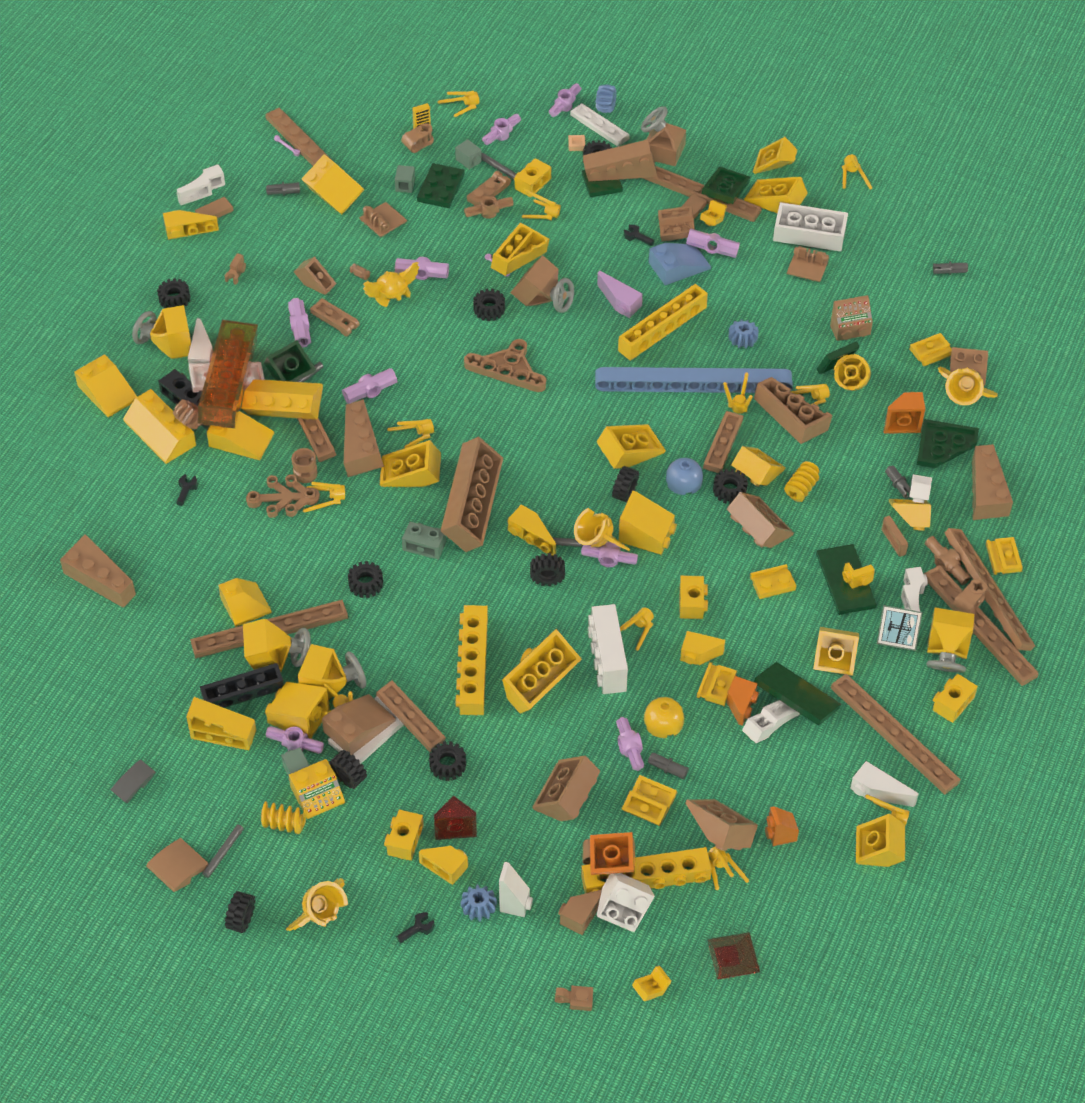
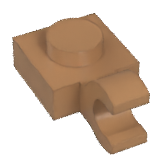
M236 254L230 264V270L225 274V282H228L231 278H233L235 285L239 282V276L246 269L243 255Z
M572 985L571 991L565 988H556V1003H570V1009L592 1011L593 987Z

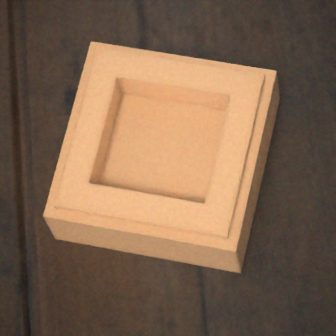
M568 135L569 151H583L585 135Z

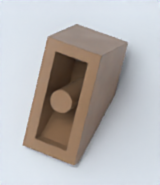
M316 257L303 261L294 271L305 286L324 295L337 284Z
M598 890L570 897L567 904L563 903L558 913L560 915V924L583 935L598 911L602 891Z

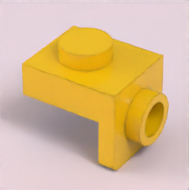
M715 200L710 201L708 210L701 213L700 220L709 226L719 224L724 219L727 205Z
M846 563L842 575L844 581L848 582L853 589L873 582L875 569L872 565L853 570L850 563Z
M656 966L650 975L635 979L632 986L645 1002L662 996L669 987L671 980L660 966Z

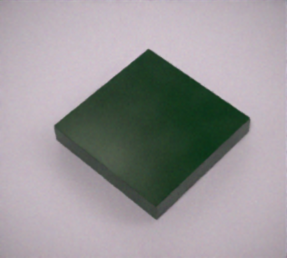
M582 170V177L590 197L623 192L620 179L588 181L585 170Z
M856 341L826 354L817 367L818 373L823 374L834 369L837 361L843 356L854 355L860 347L858 342Z

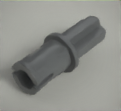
M282 182V184L267 185L266 193L268 195L283 194V196L289 193H300L299 182Z
M951 261L949 263H933V274L951 275V273H967L968 264L951 263Z
M888 466L885 473L893 482V487L899 490L904 499L909 498L907 492L910 495L911 488L907 484L906 478L901 476L895 466Z
M652 753L649 756L648 763L664 770V773H671L683 780L687 776L689 767L674 762L672 758L667 759L656 753Z

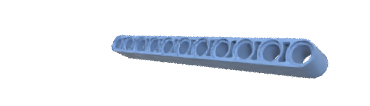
M600 367L595 371L596 389L610 392L725 393L723 383L726 382L730 393H741L746 372L748 373V381L745 393H755L757 384L770 377L790 388V391L793 389L792 372L788 369Z

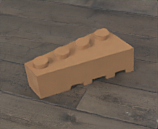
M648 139L583 155L588 181L657 177L655 161Z
M773 377L757 384L754 400L800 444L828 431L833 416L830 413H823L819 410V406L814 403L812 405L804 401L803 396L790 392V388Z
M364 399L346 404L344 466L348 477L384 467Z
M994 444L975 446L972 458L973 520L1009 516L1013 501Z
M86 534L60 559L65 575L123 608L136 595L133 581Z

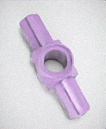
M574 84L569 90L562 89L558 92V98L555 100L554 106L549 110L551 117L557 116L561 111L572 109V103L576 100L575 96L582 89L579 84Z
M514 114L508 119H496L494 126L491 127V132L482 138L484 144H491L496 139L500 141L508 139L513 126L521 121L519 114Z
M607 542L601 547L583 545L581 550L582 555L598 558L601 565L609 568L618 565V562L635 565L638 560L637 554L623 552L619 546L611 542Z
M620 717L616 721L620 732L618 737L620 752L622 755L629 757L633 770L640 771L644 768L640 755L643 749L640 735L631 730L627 718Z
M270 726L266 730L267 738L282 742V746L287 747L288 751L301 748L302 751L305 749L318 754L323 751L324 743L308 738V735L303 733L299 727H290L285 731Z

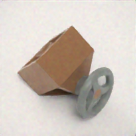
M661 106L645 118L641 125V130L643 132H650L647 139L649 140L654 161L676 166L685 147L686 130L666 123L664 119L667 116L668 109L665 106Z
M542 255L524 274L510 293L525 306L553 301L555 310L559 313H564L573 302L574 286L568 278H563L558 282V268ZM564 283H567L569 291L564 289ZM567 297H568L567 303H566L565 306L563 307L564 301H565V300L567 299Z

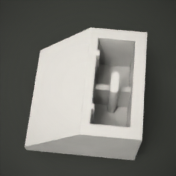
M621 873L610 874L602 887L597 917L635 932L655 896L647 884Z

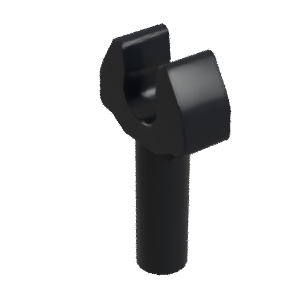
M629 224V231L624 230L623 236L628 241L636 238L650 246L654 244V239L641 234L637 225Z
M186 474L179 478L178 483L182 490L176 501L177 505L183 506L189 490H197L196 476H193L192 481L187 483Z
M418 913L415 915V924L396 936L398 942L402 943L418 932L426 935L430 934L435 926L434 920L428 924H422L423 921L428 919V913Z

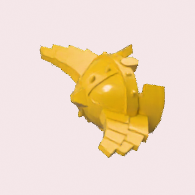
M412 263L408 269L399 274L386 271L378 278L377 282H365L363 284L365 286L363 288L365 294L375 298L384 307H387L390 300L387 298H396L398 301L401 300L402 295L410 298L411 292L408 285L416 279L415 277L419 273V263Z
M941 366L940 368L938 367V372L947 379L945 384L946 393L950 400L956 404L963 406L971 405L977 402L981 396L988 398L998 396V393L984 388L983 379L974 369L967 367L951 372Z
M587 508L578 516L574 525V536L578 543L590 545L591 547H601L610 541L630 551L628 547L612 536L613 523L606 514L599 513L594 515V511Z
M337 878L334 882H320L308 889L302 901L304 913L291 923L286 930H296L310 920L326 927V923L337 919L336 914H338L339 907L348 905L347 896L343 890L344 880L342 878L338 880Z

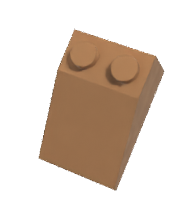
M369 694L337 706L322 718L323 731L343 750L349 751L351 755L396 721V718Z
M715 799L686 800L687 807L709 841L716 844V848L724 851L730 848L735 850L751 848L758 824Z

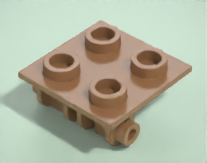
M387 202L374 209L371 206H365L363 208L364 215L359 217L363 223L380 237L407 222Z
M795 247L794 256L787 274L821 282L830 257L826 252L817 251L816 253V250L811 253L810 248L807 252V248Z
M952 347L950 371L953 372L967 367L974 369L983 379L985 386L988 351Z

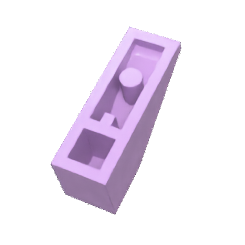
M601 271L598 272L597 285L615 311L630 318L642 306L643 294Z

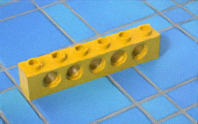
M694 284L620 335L618 351L631 361L706 309L708 293L697 284Z
M464 605V613H460V625H463V629H459V641H462V645H458V657L462 658L461 662H457V673L461 674V678H457L456 690H460V695H456V707H459L460 715H484L488 606Z
M704 847L636 857L634 872L621 873L649 885L650 888L662 889L665 886H682L686 883H702L710 880L712 868L707 848ZM590 864L582 865L581 877L585 894L598 890L602 891L605 882L601 880L608 879L610 874L591 875ZM664 870H670L671 872L666 873Z

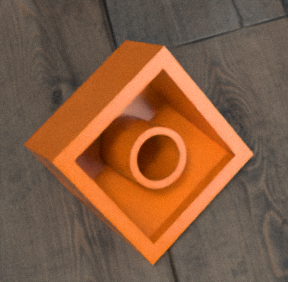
M904 392L888 406L884 434L921 433L925 413L923 392Z
M632 832L590 835L591 875L634 872L636 860L635 842Z

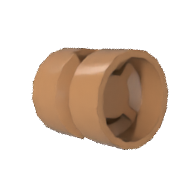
M308 448L296 450L291 458L293 475L296 476L297 481L300 483H310L316 479L318 474L315 453Z

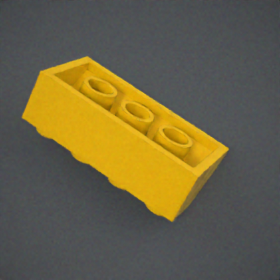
M253 379L244 391L241 409L248 415L318 420L323 384Z
M152 389L136 397L123 418V421L165 464L196 446L194 431L179 422L173 415V410Z
M557 629L502 679L507 699L520 714L530 710L582 660Z

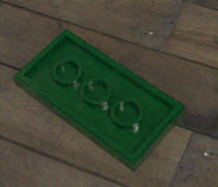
M854 544L817 550L816 555L838 615L875 609L877 604L869 584L852 589L849 583H846L843 579L842 572H844L846 563H850L853 570L862 568Z
M778 662L772 664L755 677L754 680L757 686L818 726L838 711L841 703Z

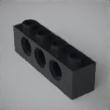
M176 369L158 380L160 392L175 405L184 399L194 403L203 410L206 417L201 426L208 431L222 404L214 401L207 392L204 393L202 390L193 392L191 381Z
M275 663L200 686L202 700L226 708L277 692L279 688L284 686L278 664Z

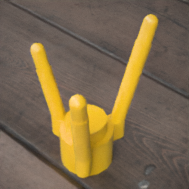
M474 91L447 92V95L464 96L438 101V104L464 101V104L469 107L454 114V117H457L471 109H476V105L479 104V95Z
M853 154L846 156L844 159L845 165L842 166L843 189L846 188L847 171L855 172L858 170L871 190L872 186L861 169L857 157Z
M527 189L523 190L525 193L539 199H534L533 202L544 206V213L547 215H522V218L548 219L551 221L553 217L558 218L561 205Z
M747 372L744 376L741 395H736L733 400L727 383H723L728 399V407L732 408L737 414L747 412L753 398L752 395L747 400L745 398L748 381Z
M827 384L796 386V391H790L793 394L811 393L812 398L818 400L814 402L815 405L825 403V398L830 396Z
M431 419L397 422V425L404 426L387 429L388 431H398L416 428L417 433L423 435L405 445V448L413 446L424 439L431 438L430 434L434 433Z
M312 482L311 484L314 486H307L306 488L330 491V498H334V500L303 509V512L313 511L333 504H341L340 500H345V485Z
M646 607L641 608L637 614L620 627V632L626 630L633 623L640 628L645 627L635 648L636 651H639L649 629L653 626L651 621L654 615Z
M324 684L327 691L334 696L333 705L335 708L353 701L351 691L348 693V697L343 694L339 695L330 686ZM332 710L326 711L324 714L327 715Z
M868 794L865 795V798L873 801L874 804L892 811L891 815L906 826L910 811L895 807Z
M716 847L709 850L708 855L710 857L715 890H719L715 867H724L730 877L734 876L728 862L746 883L749 882V879L732 860L729 853Z

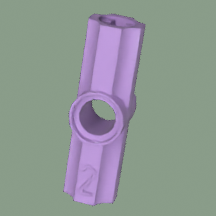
M690 229L686 242L688 245L705 249L708 253H719L736 258L740 246L739 242L721 238L716 233L708 234L694 229ZM709 241H715L717 245L712 246Z
M418 257L416 260L396 259V273L404 272L412 263L418 262L419 273L416 275V279L425 280L428 277L448 278L449 264L431 262L427 257Z
M293 298L288 302L290 325L295 341L298 340L303 348L311 343L308 315L305 313L303 300Z
M392 368L374 376L366 374L359 379L358 383L342 389V394L347 404L366 396L374 398L382 389L397 383V377Z

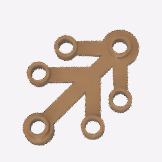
M290 474L285 478L286 485L298 491V493H292L278 482L276 476L271 475L267 477V486L274 488L279 493L259 494L256 491H251L246 496V502L250 508H257L262 502L279 501L276 505H269L266 508L268 517H276L278 512L284 507L286 515L293 517L303 506L316 504L320 494L315 488L304 487L297 482L295 475ZM293 500H299L295 504H289Z

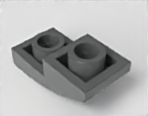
M140 759L110 790L128 804L140 788H144L156 772Z

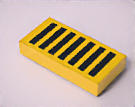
M428 103L412 108L413 129L425 123L431 125L430 106Z

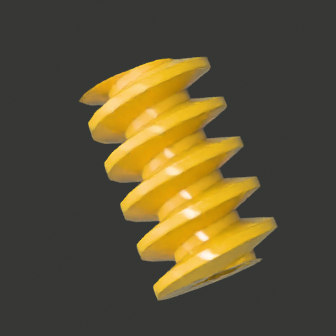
M803 462L785 485V493L794 501L802 502L819 480L818 466L812 462Z
M267 801L264 802L261 812V822L264 828L269 827V825L273 830L278 827L279 831H284L286 828L288 833L294 830L295 834L301 833L307 818V809L304 810L303 814H300V808L297 807L293 813L292 806H289L284 811L283 804L280 805L279 809H276V803H272L271 807L268 808Z

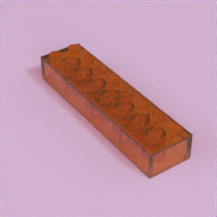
M222 320L198 405V424L235 429L257 344L258 324Z

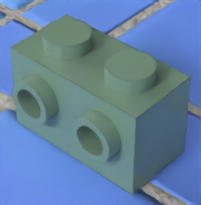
M409 522L402 537L403 551L439 560L446 544V535L441 532L440 528L425 526L421 523Z

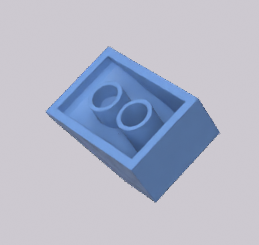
M663 243L649 250V264L664 285L711 269L710 264L698 248L692 245Z

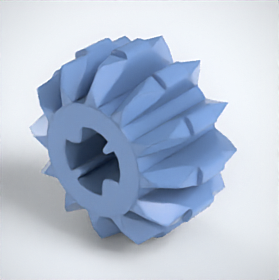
M607 84L599 86L595 101L598 111L611 113L614 110L617 97L615 86Z
M740 319L739 322L734 321L733 325H730L728 338L732 345H738V348L743 346L746 349L748 346L753 347L754 343L757 342L759 330L755 326V322L749 323V320L743 321Z
M477 884L476 889L469 886L468 892H463L460 903L464 915H469L471 920L478 917L480 922L483 916L489 919L490 913L495 912L497 899L494 897L493 890L488 891L487 886L481 889Z

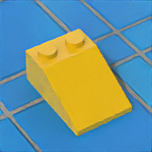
M325 154L302 178V181L310 190L341 215L364 191L354 179Z
M802 177L759 179L746 195L744 201L778 213L780 202L800 205L808 193Z
M105 354L74 371L77 386L107 417L131 405L137 397L116 365Z
M224 406L220 407L207 431L209 447L256 460H261L274 435L273 430L239 410Z
M648 424L606 426L597 440V444L614 469L622 468L623 466H634L664 454L666 451Z
M430 440L382 456L384 467H381L379 485L381 487H424L439 482L441 452Z

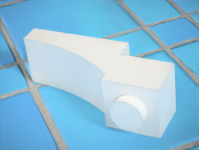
M215 165L203 169V173L193 182L176 189L180 205L182 206L210 196L213 189L224 186V173L220 166Z
M912 475L909 497L913 498V502L924 503V500H929L931 477Z
M921 567L908 568L905 570L903 579L905 585H903L901 599L905 609L920 611L919 594L924 593L925 586L928 583L927 576L923 574Z
M779 700L763 707L760 714L748 718L742 731L751 740L758 743L769 738L776 729L800 715V713Z

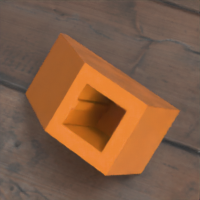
M734 676L728 690L727 704L738 724L743 726L745 719L751 716L753 709L751 705L752 703L756 704L759 692L756 691L757 683Z
M775 806L770 807L769 816H767L768 825L765 827L767 839H771L773 846L796 842L799 830L793 813Z

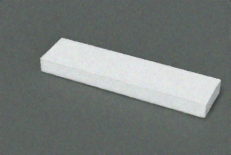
M582 103L570 111V116L617 147L630 139V134Z

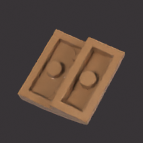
M692 205L658 210L661 242L688 238L690 229L695 230Z
M180 838L155 855L147 863L146 867L175 892L190 884L191 878L203 872L209 863Z

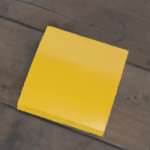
M639 775L632 791L629 792L622 810L660 826L677 795V790Z

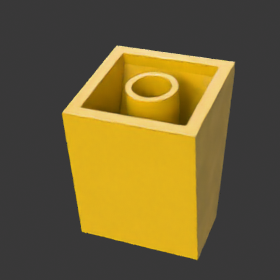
M632 491L620 517L619 541L662 555L664 549L669 547L670 535H674L676 531L675 515L640 493Z
M286 682L282 688L278 689L273 702L269 703L266 707L267 723L285 731L290 727H299L311 739L321 725L322 718L325 716L324 713L330 711L327 688Z

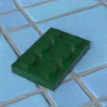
M432 163L418 193L417 202L450 208L465 175V170Z
M719 166L702 188L701 194L709 198L721 200L727 204H734L749 184L750 176Z

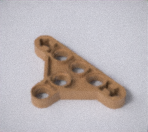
M523 339L514 340L508 349L485 356L469 353L464 357V367L469 371L534 392H542L546 389L545 376L533 372L525 358L527 343ZM516 346L524 347L522 350L515 349ZM515 358L517 361L509 362L508 359ZM486 365L493 366V368L489 370L485 369L484 367ZM506 370L510 373L507 375H503L500 372ZM518 376H525L526 379H524V380H519V379H517V377H518Z

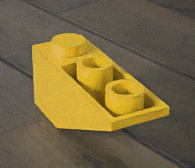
M182 210L163 213L168 240L219 231L217 216Z
M520 505L508 518V531L512 535L522 538L528 544L538 547L546 554L551 553L552 556L556 554V543L537 513Z

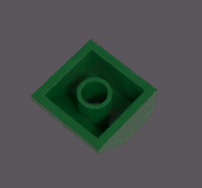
M298 340L267 356L264 361L267 369L277 381L298 382L316 371V368Z

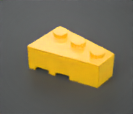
M520 222L493 254L491 268L506 276L546 253L550 239Z
M193 698L186 716L191 739L250 750L256 733L254 719L202 699Z

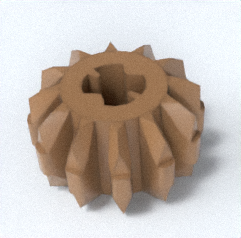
M184 399L175 406L173 415L179 422L192 429H197L206 417L203 410L194 403Z

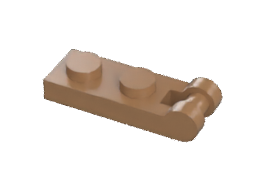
M497 170L493 173L492 177L467 195V201L476 206L484 196L490 195L495 197L510 185L511 179L503 176Z
M323 298L310 308L311 314L338 329L344 336H348L352 329L360 326L356 318Z

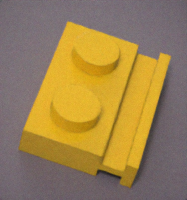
M941 333L910 344L909 348L917 360L922 362L923 367L947 358L952 354L950 344Z
M1014 537L995 539V541L986 540V548L994 575L999 572L1003 574L1022 572L1023 567Z
M787 564L750 573V579L753 581V586L759 599L796 590L795 581L790 571H788Z
M709 662L697 692V698L702 697L706 701L725 706L728 690L734 676L737 675V670L721 665L715 666Z

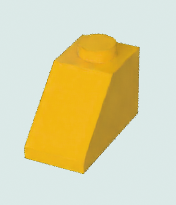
M687 631L681 649L680 661L701 665L724 654L725 640Z
M452 846L421 849L419 851V863L452 885L468 868V857L465 852Z

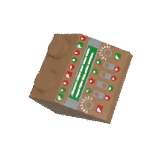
M868 295L834 301L830 327L837 341L871 335L873 322Z

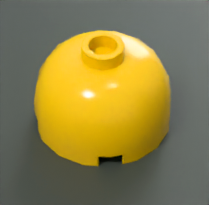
M857 354L843 356L834 366L835 381L846 390L856 391L862 389L870 380V365Z
M659 697L651 701L644 714V723L647 726L648 732L660 738H667L668 735L672 734L674 736L682 730L684 724V713L680 704L669 697Z

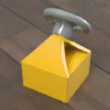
M184 305L162 309L158 319L154 312H144L137 319L133 327V341L136 344H144L151 339L171 359L187 357L191 340ZM151 317L147 322L142 323L145 318ZM139 328H140V331H141L140 339L138 338V330H139Z
M941 608L934 609L927 653L939 654L940 658L939 661H927L926 665L928 667L955 673H964L966 671V667L956 664L955 660L956 657L967 659L974 626V614Z
M267 619L243 624L244 657L253 670L277 663L280 672H282L288 653H290L291 662L294 666L299 667L303 664L311 643L308 629H299L293 638ZM299 653H300V654H301V657H300V659L297 661V656H298Z
M314 644L310 645L298 674L299 684L324 687V684H327L336 693L347 682L352 680L355 681L358 687L362 689L366 687L365 674L358 659L352 652H346L345 660L347 665L342 667L334 649ZM327 691L328 700H330L333 695Z

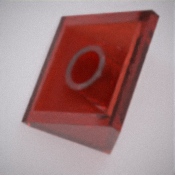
M452 796L434 814L435 840L477 837L476 812L458 798Z

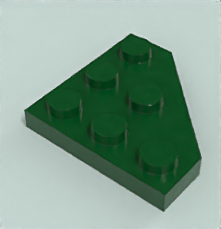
M924 419L916 465L936 468L975 448L979 428Z

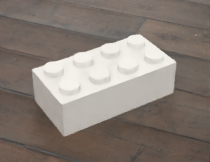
M780 202L773 241L842 251L848 213Z
M615 604L592 607L591 615H588V636L592 638L591 652L595 654L594 668L598 671L597 685L602 687L603 694L626 692L628 668Z

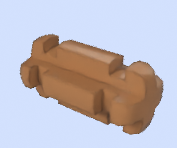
M355 263L350 266V273L354 272V275L360 278L364 277V280L370 277L369 270Z

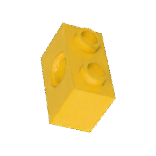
M535 158L521 172L515 175V190L531 198L532 196L523 190L527 189L537 193L551 180V166Z
M704 576L680 577V618L703 619L704 611H708V600H704V596H707L708 584H704Z
M957 674L953 679L950 678L946 682L942 692L938 691L934 696L933 711L953 723L975 698L978 686Z
M404 810L398 811L397 816L393 817L391 821V833L387 834L384 846L387 847V855L412 861L424 826L423 815Z

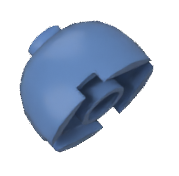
M676 459L669 465L666 472L668 488L680 495H686L689 492H692V494L696 493L703 484L702 468L693 459Z

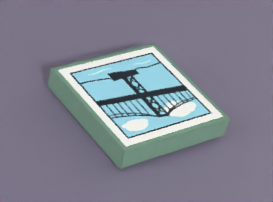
M883 605L876 644L916 651L923 612Z

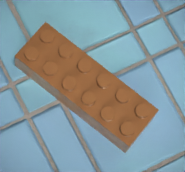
M480 437L462 444L441 527V532L465 552L483 546L503 462V457Z

